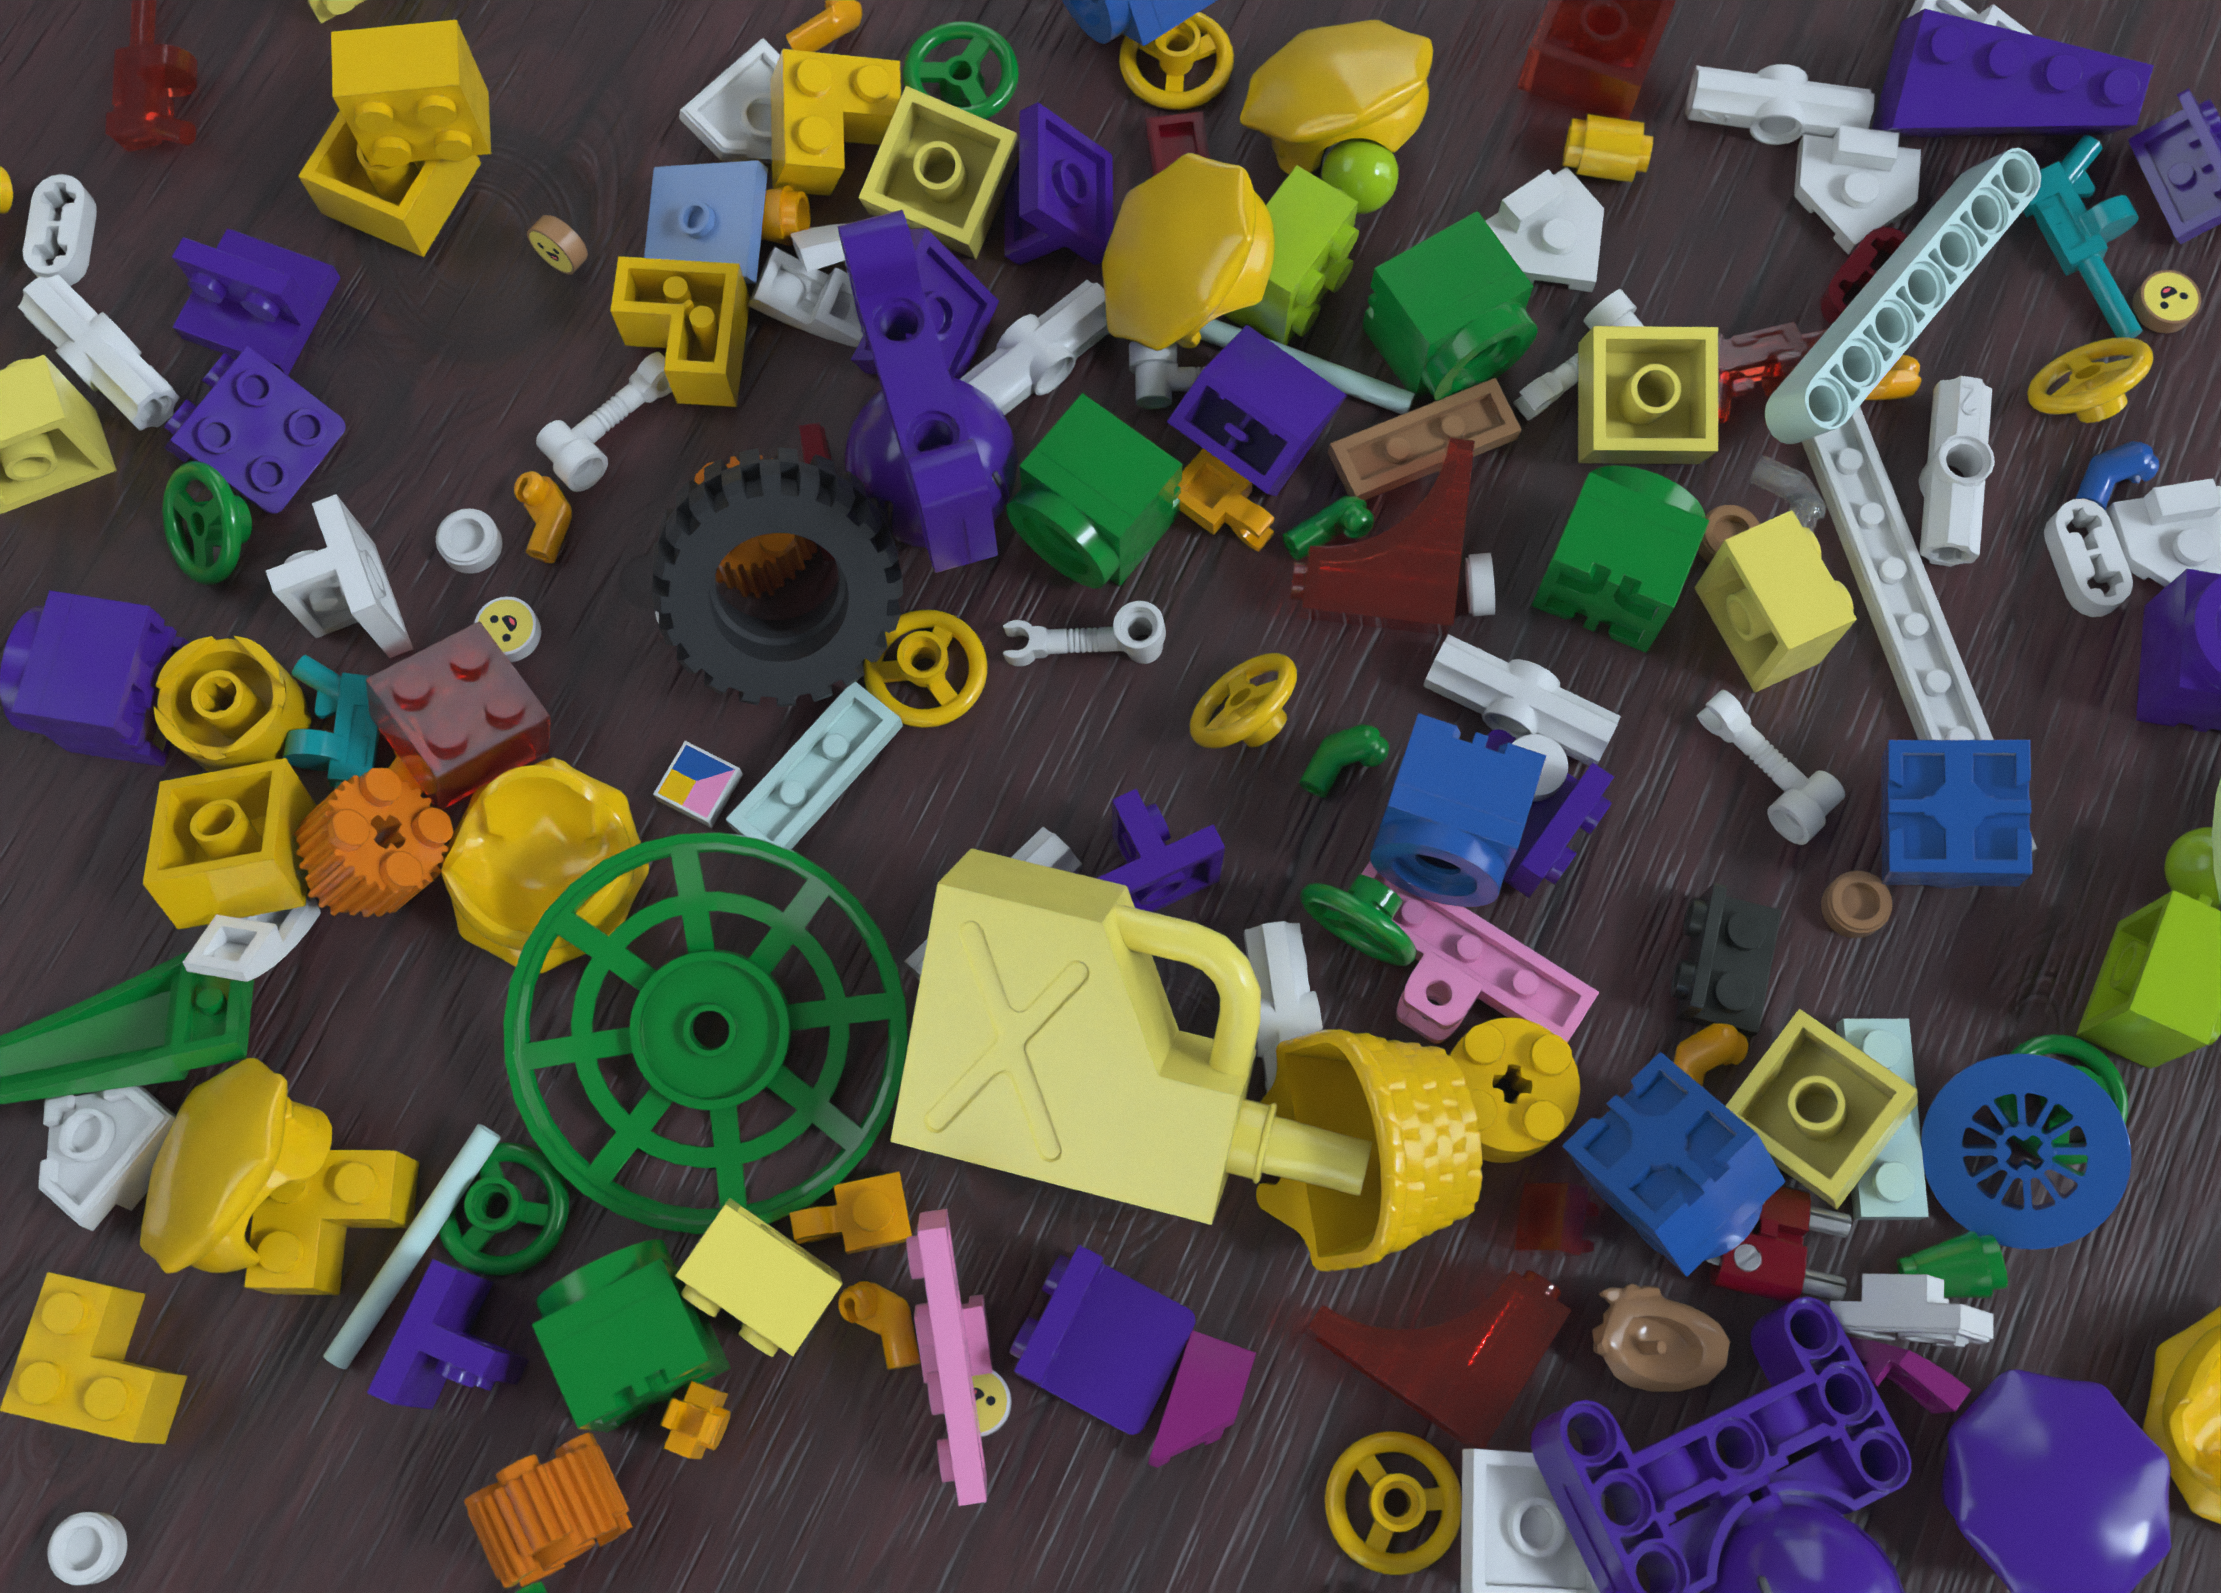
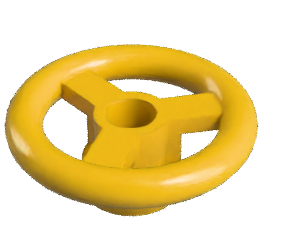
M1198 12L1145 46L1125 36L1120 48L1119 63L1126 84L1140 99L1159 108L1184 110L1203 105L1222 91L1231 76L1234 55L1231 42L1222 27L1210 17ZM1138 48L1159 60L1160 67L1167 73L1165 91L1154 87L1141 75L1136 61ZM1216 53V67L1211 77L1201 86L1183 92L1184 74L1191 70L1193 62Z
M2110 338L2083 345L2056 358L2032 379L2027 391L2028 401L2034 409L2042 413H2076L2078 420L2085 423L2107 419L2120 412L2126 406L2128 400L2125 393L2147 375L2153 363V352L2148 344L2135 338ZM2112 356L2131 357L2110 363L2092 362ZM2071 371L2070 381L2052 395H2048L2047 390L2061 376Z
M916 610L900 615L896 630L890 633L885 632L888 647L879 660L871 662L866 658L864 659V682L867 691L899 716L902 724L912 727L929 728L941 726L961 717L978 700L987 678V657L977 634L961 619L937 610ZM921 628L933 629L932 632L916 631L907 635L899 644L897 660L883 661L890 645L901 635ZM953 637L963 646L969 663L967 681L958 695L945 677L949 663L947 647ZM923 658L935 661V664L928 670L922 671L914 667L916 662ZM909 680L919 687H927L940 706L930 709H917L906 706L890 694L885 683Z
M1280 653L1263 654L1244 661L1224 674L1207 690L1193 711L1190 719V734L1193 740L1202 747L1216 749L1235 744L1241 740L1249 747H1257L1274 738L1287 721V714L1282 707L1291 696L1297 681V668L1292 659ZM1267 672H1278L1277 680L1259 686L1250 684V679ZM1230 695L1225 702V708L1209 723L1217 707Z
M1385 1431L1359 1439L1340 1455L1327 1481L1325 1511L1334 1538L1350 1558L1374 1572L1388 1575H1404L1427 1568L1441 1558L1449 1549L1461 1523L1462 1493L1454 1469L1436 1447L1412 1434ZM1382 1453H1402L1411 1456L1430 1470L1439 1487L1423 1489L1411 1476L1400 1473L1387 1474L1375 1456ZM1356 1469L1371 1488L1369 1509L1374 1522L1365 1542L1354 1531L1346 1511V1491ZM1393 1488L1402 1491L1407 1500L1405 1511L1397 1517L1388 1514L1383 1505L1385 1494ZM1442 1510L1436 1530L1425 1543L1408 1552H1386L1393 1532L1409 1531L1422 1521L1426 1511Z

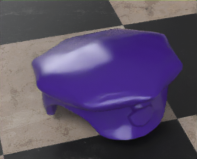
M2019 1369L2007 1370L1997 1376L1950 1428L1947 1435L1948 1451L1945 1458L1941 1485L1942 1501L1955 1518L1956 1524L1964 1537L1998 1575L2011 1593H2130L2170 1551L2169 1482L2171 1469L2168 1457L2135 1423L2111 1392L2102 1384L2047 1376Z

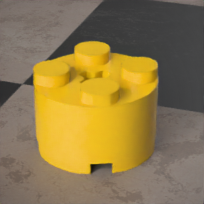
M210 636L192 641L178 650L166 662L158 676L156 686L160 690L157 708L154 707V714L159 729L172 744L209 772L283 759L287 733L291 730L309 729L311 725V715L307 710L306 699L298 682L261 645L248 638L234 636L236 639L216 640Z
M1499 1018L1472 1027L1448 1055L1458 1065L1464 1077L1465 1085L1471 1095L1477 1116V1127L1480 1132L1482 1160L1510 1163L1537 1153L1566 1129L1576 1112L1580 1096V1080L1577 1066L1572 1057V1050L1568 1042L1561 1036L1555 1035L1547 1028L1535 1022L1521 1018ZM1501 1078L1509 1080L1511 1089L1519 1092V1095L1510 1104L1504 1102L1502 1090L1493 1088Z

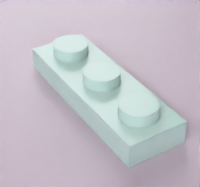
M854 682L837 697L726 818L727 823L741 836L760 838L791 850L903 727L901 718L861 685Z
M1842 1019L1836 1023L1837 1035L1916 1088L1909 1019ZM1918 1105L1914 1107L1852 1189L1853 1220H1921L1929 1217Z

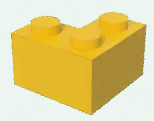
M782 49L770 79L772 189L789 185L793 191L831 196L845 169L844 142L881 145L901 98L900 61Z
M618 256L610 311L625 346L667 348L664 372L677 403L737 407L749 314L748 303L750 301L740 264Z
M329 1150L320 1170L306 1182L278 1186L253 1212L249 1246L260 1255V1260L257 1264L247 1267L245 1288L270 1294L340 1295L347 1228H409L414 1221L419 1162L398 1151Z
M47 1272L0 1411L129 1442L165 1444L187 1376L124 1361L146 1294Z

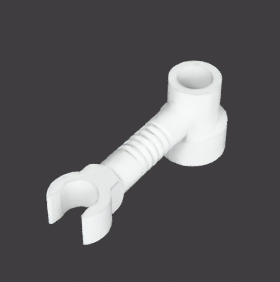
M1621 289L1602 300L1583 320L1589 329L1593 326H1644L1633 314L1637 307ZM1578 353L1552 372H1547L1535 379L1519 392L1522 396L1513 403L1528 421L1539 415L1566 390L1578 382Z
M1134 341L1129 344V370L1135 374L1136 404L1142 408L1159 409L1169 406L1172 403V391H1188L1205 368L1178 367L1176 342L1159 351L1152 350Z
M659 351L647 356L641 362L637 371L630 376L629 383L574 428L571 429L564 421L556 420L547 424L538 434L536 445L554 463V473L572 491H584L596 484L604 475L608 466V459L594 443L605 435L606 431H610V428L615 427V424H618L620 420H623L624 417H627L629 413H632L644 402L651 403L657 398L664 397L672 392L664 372L665 357Z
M1133 601L1124 605L1117 612L1113 627H1099L1098 629L1096 627L1093 629L1081 628L1080 630L1078 628L1074 630L1072 628H1069V630L1047 629L1042 626H1032L1023 620H1013L1003 625L1006 635L1010 637L1025 636L1029 638V642L1025 648L1017 651H1004L1003 655L1009 664L1025 666L1032 663L1036 658L1047 657L1048 654L1079 653L1080 651L1082 653L1086 651H1124L1133 661L1147 664L1155 661L1160 656L1166 637V628L1159 609L1146 601ZM1149 635L1145 640H1135L1138 636Z
M1722 689L1705 704L1706 707L1697 715V718L1708 731L1720 736L1725 742H1733L1746 756L1754 760V763L1758 764V767L1762 768L1768 777H1772V780L1784 793L1768 808L1767 812L1771 824L1787 840L1799 845L1806 844L1825 826V816L1844 799L1845 791L1842 785L1834 776L1821 770L1816 771L1811 777L1807 778L1791 762H1788V759L1784 758L1782 753H1778V750L1774 749V746L1770 745L1768 740H1765V737L1751 725V718L1744 712L1740 702L1731 693Z

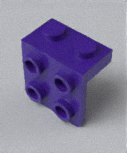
M247 345L236 360L227 353H224L202 381L212 389L198 406L186 399L170 418L164 428L174 436L164 448L184 463L191 457L195 461L204 462L212 466L225 478L230 487L264 512L276 514L283 510L342 436L346 426L344 420L338 414Z
M1496 729L1487 735L1489 737L1485 748L1498 751L1500 745L1512 744L1517 739L1504 730ZM1592 762L1580 781L1567 773L1560 789L1553 796L1543 801L1532 802L1518 850L1505 873L1503 881L1528 898L1532 896L1543 878L1555 885L1577 854L1567 847L1569 841L1579 828L1591 834L1611 806L1612 802L1603 797L1602 794L1614 776Z
M1078 1245L1072 1259L1060 1254L1042 1288L1043 1292L1052 1297L1040 1321L1028 1316L1010 1350V1354L1020 1359L1014 1372L1018 1376L1127 1434L1135 1435L1144 1429L1195 1326V1316L1189 1308L1105 1265L1102 1256Z

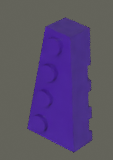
M1923 9L1900 23L1872 129L1899 133V136L1944 137L1946 135L1995 137L2031 134L2032 136L2108 135L2137 125L2154 65L1938 11Z

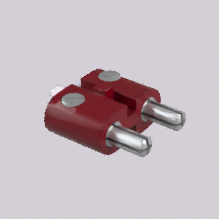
M1782 1185L1763 1203L1759 1220L1743 1242L1721 1256L1706 1260L1711 1263L1710 1283L1713 1286L1785 1303L1798 1299L1801 1292L1841 1301L1847 1291L1846 1279L1806 1269L1808 1247L1803 1246V1239L1809 1230L1845 1238L1851 1229V1217L1848 1214L1811 1206V1197L1808 1191Z

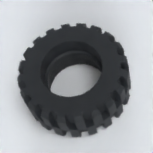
M778 447L777 459L761 460L758 448L739 452V465L727 468L725 462L719 459L704 468V481L700 485L695 481L688 480L676 493V508L665 510L659 524L658 542L654 543L652 597L653 608L659 612L658 628L666 645H677V661L689 674H695L700 669H703L704 685L719 694H724L728 687L738 690L739 702L757 706L760 703L761 696L776 697L777 707L796 706L795 696L811 693L814 702L833 695L831 687L833 683L842 680L846 686H850L864 675L862 661L866 658L871 662H877L888 647L885 632L890 633L897 628L901 614L898 598L903 596V579L893 533L888 527L886 514L878 500L866 496L864 483L850 471L844 473L842 477L838 476L835 472L834 461L815 454L810 464L799 462L797 449ZM769 533H789L812 540L826 549L836 561L838 580L829 596L813 610L791 619L765 620L739 611L722 597L717 590L715 580L718 565L732 549L748 539Z

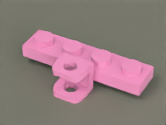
M1371 861L1368 863L1362 875L1369 876L1383 883L1402 899L1403 903L1392 921L1411 938L1416 947L1415 959L1419 961L1411 973L1397 1004L1396 1017L1399 1022L1430 1042L1439 1044L1455 1033L1478 998L1508 1018H1521L1535 1022L1547 1028L1555 1035L1561 1036L1566 1042H1569L1598 996L1599 991L1467 908L1442 904L1413 895L1387 881L1375 870ZM1428 999L1437 1001L1440 1006L1432 1004Z
M947 1209L919 1213L918 1235L907 1237L906 1241L912 1280L925 1278L928 1303L916 1304L914 1312L924 1383L928 1384L932 1415L945 1414L948 1438L937 1440L941 1479L943 1483L955 1481L959 1506L987 1502V1473L972 1376L993 1373L992 1348L985 1299L983 1294L970 1296L969 1303L961 1304Z

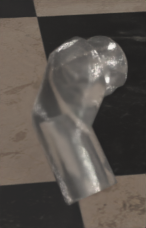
M1763 454L1760 456L1748 482L1784 498L1790 504L1787 512L1793 510L1802 527H1807L1814 532L1818 519H1824L1826 504L1809 477Z

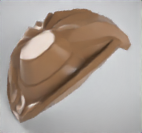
M1630 1284L1624 1288L1610 1287L1599 1293L1600 1297L1606 1299L1611 1306L1603 1314V1323L1592 1329L1593 1351L1602 1355L1613 1375L1628 1386L1651 1392H1680L1708 1384L1726 1367L1730 1341L1721 1325L1706 1313L1689 1305L1665 1299L1661 1295L1660 1289L1654 1286L1644 1285L1640 1287Z

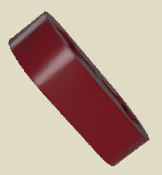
M1881 227L1872 230L1864 237L1833 276L1820 300V310L1824 319L1831 325L1848 307L1842 302V299L1849 295L1856 285L1863 289L1877 273V271L1870 267L1875 257L1880 255L1882 251L1892 255L1908 237L1906 234L1895 228Z

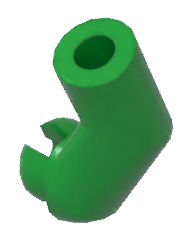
M1344 496L1282 534L1283 543L1290 555L1298 561L1343 533L1352 539L1365 536L1373 527L1374 516L1370 510L1366 509V501L1356 496Z
M1359 724L1328 735L1318 746L1299 780V784L1309 793L1325 798L1343 766L1360 761L1365 767H1377L1387 758L1389 744L1384 737L1379 736L1378 728L1366 724Z

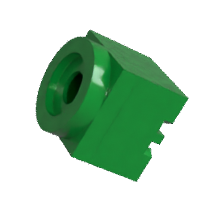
M1478 211L1374 268L1371 288L1374 293L1368 297L1367 302L1371 307L1365 311L1362 328L1405 389L1415 393L1414 401L1429 392L1438 401L1491 379H1497L1525 354L1537 336L1538 327L1525 310L1533 285Z
M1082 393L1019 466L1021 489L1008 503L1006 512L1011 524L1022 539L1041 558L1068 578L1094 589L1103 587L1109 579L1118 586H1121L1180 514V500L1177 497L1181 493V487L1178 484L1182 480L1183 464Z
M1612 465L1597 468L1589 472L1531 606L1564 620L1573 618L1576 612L1585 615L1587 618L1583 625L1584 628L1595 631L1599 622L1610 626L1608 633L1611 639L1647 653L1677 603L1710 520L1705 518L1703 507L1690 492L1661 475L1629 466Z
M662 1239L640 1242L599 1258L548 1287L535 1301L542 1319L533 1323L532 1326L578 1429L608 1433L646 1413L648 1410L647 1405L656 1402L665 1403L671 1400V1398H675L674 1391L684 1385L687 1390L691 1381L703 1383L731 1368L706 1313L680 1294L686 1283L676 1277L680 1267L674 1264Z

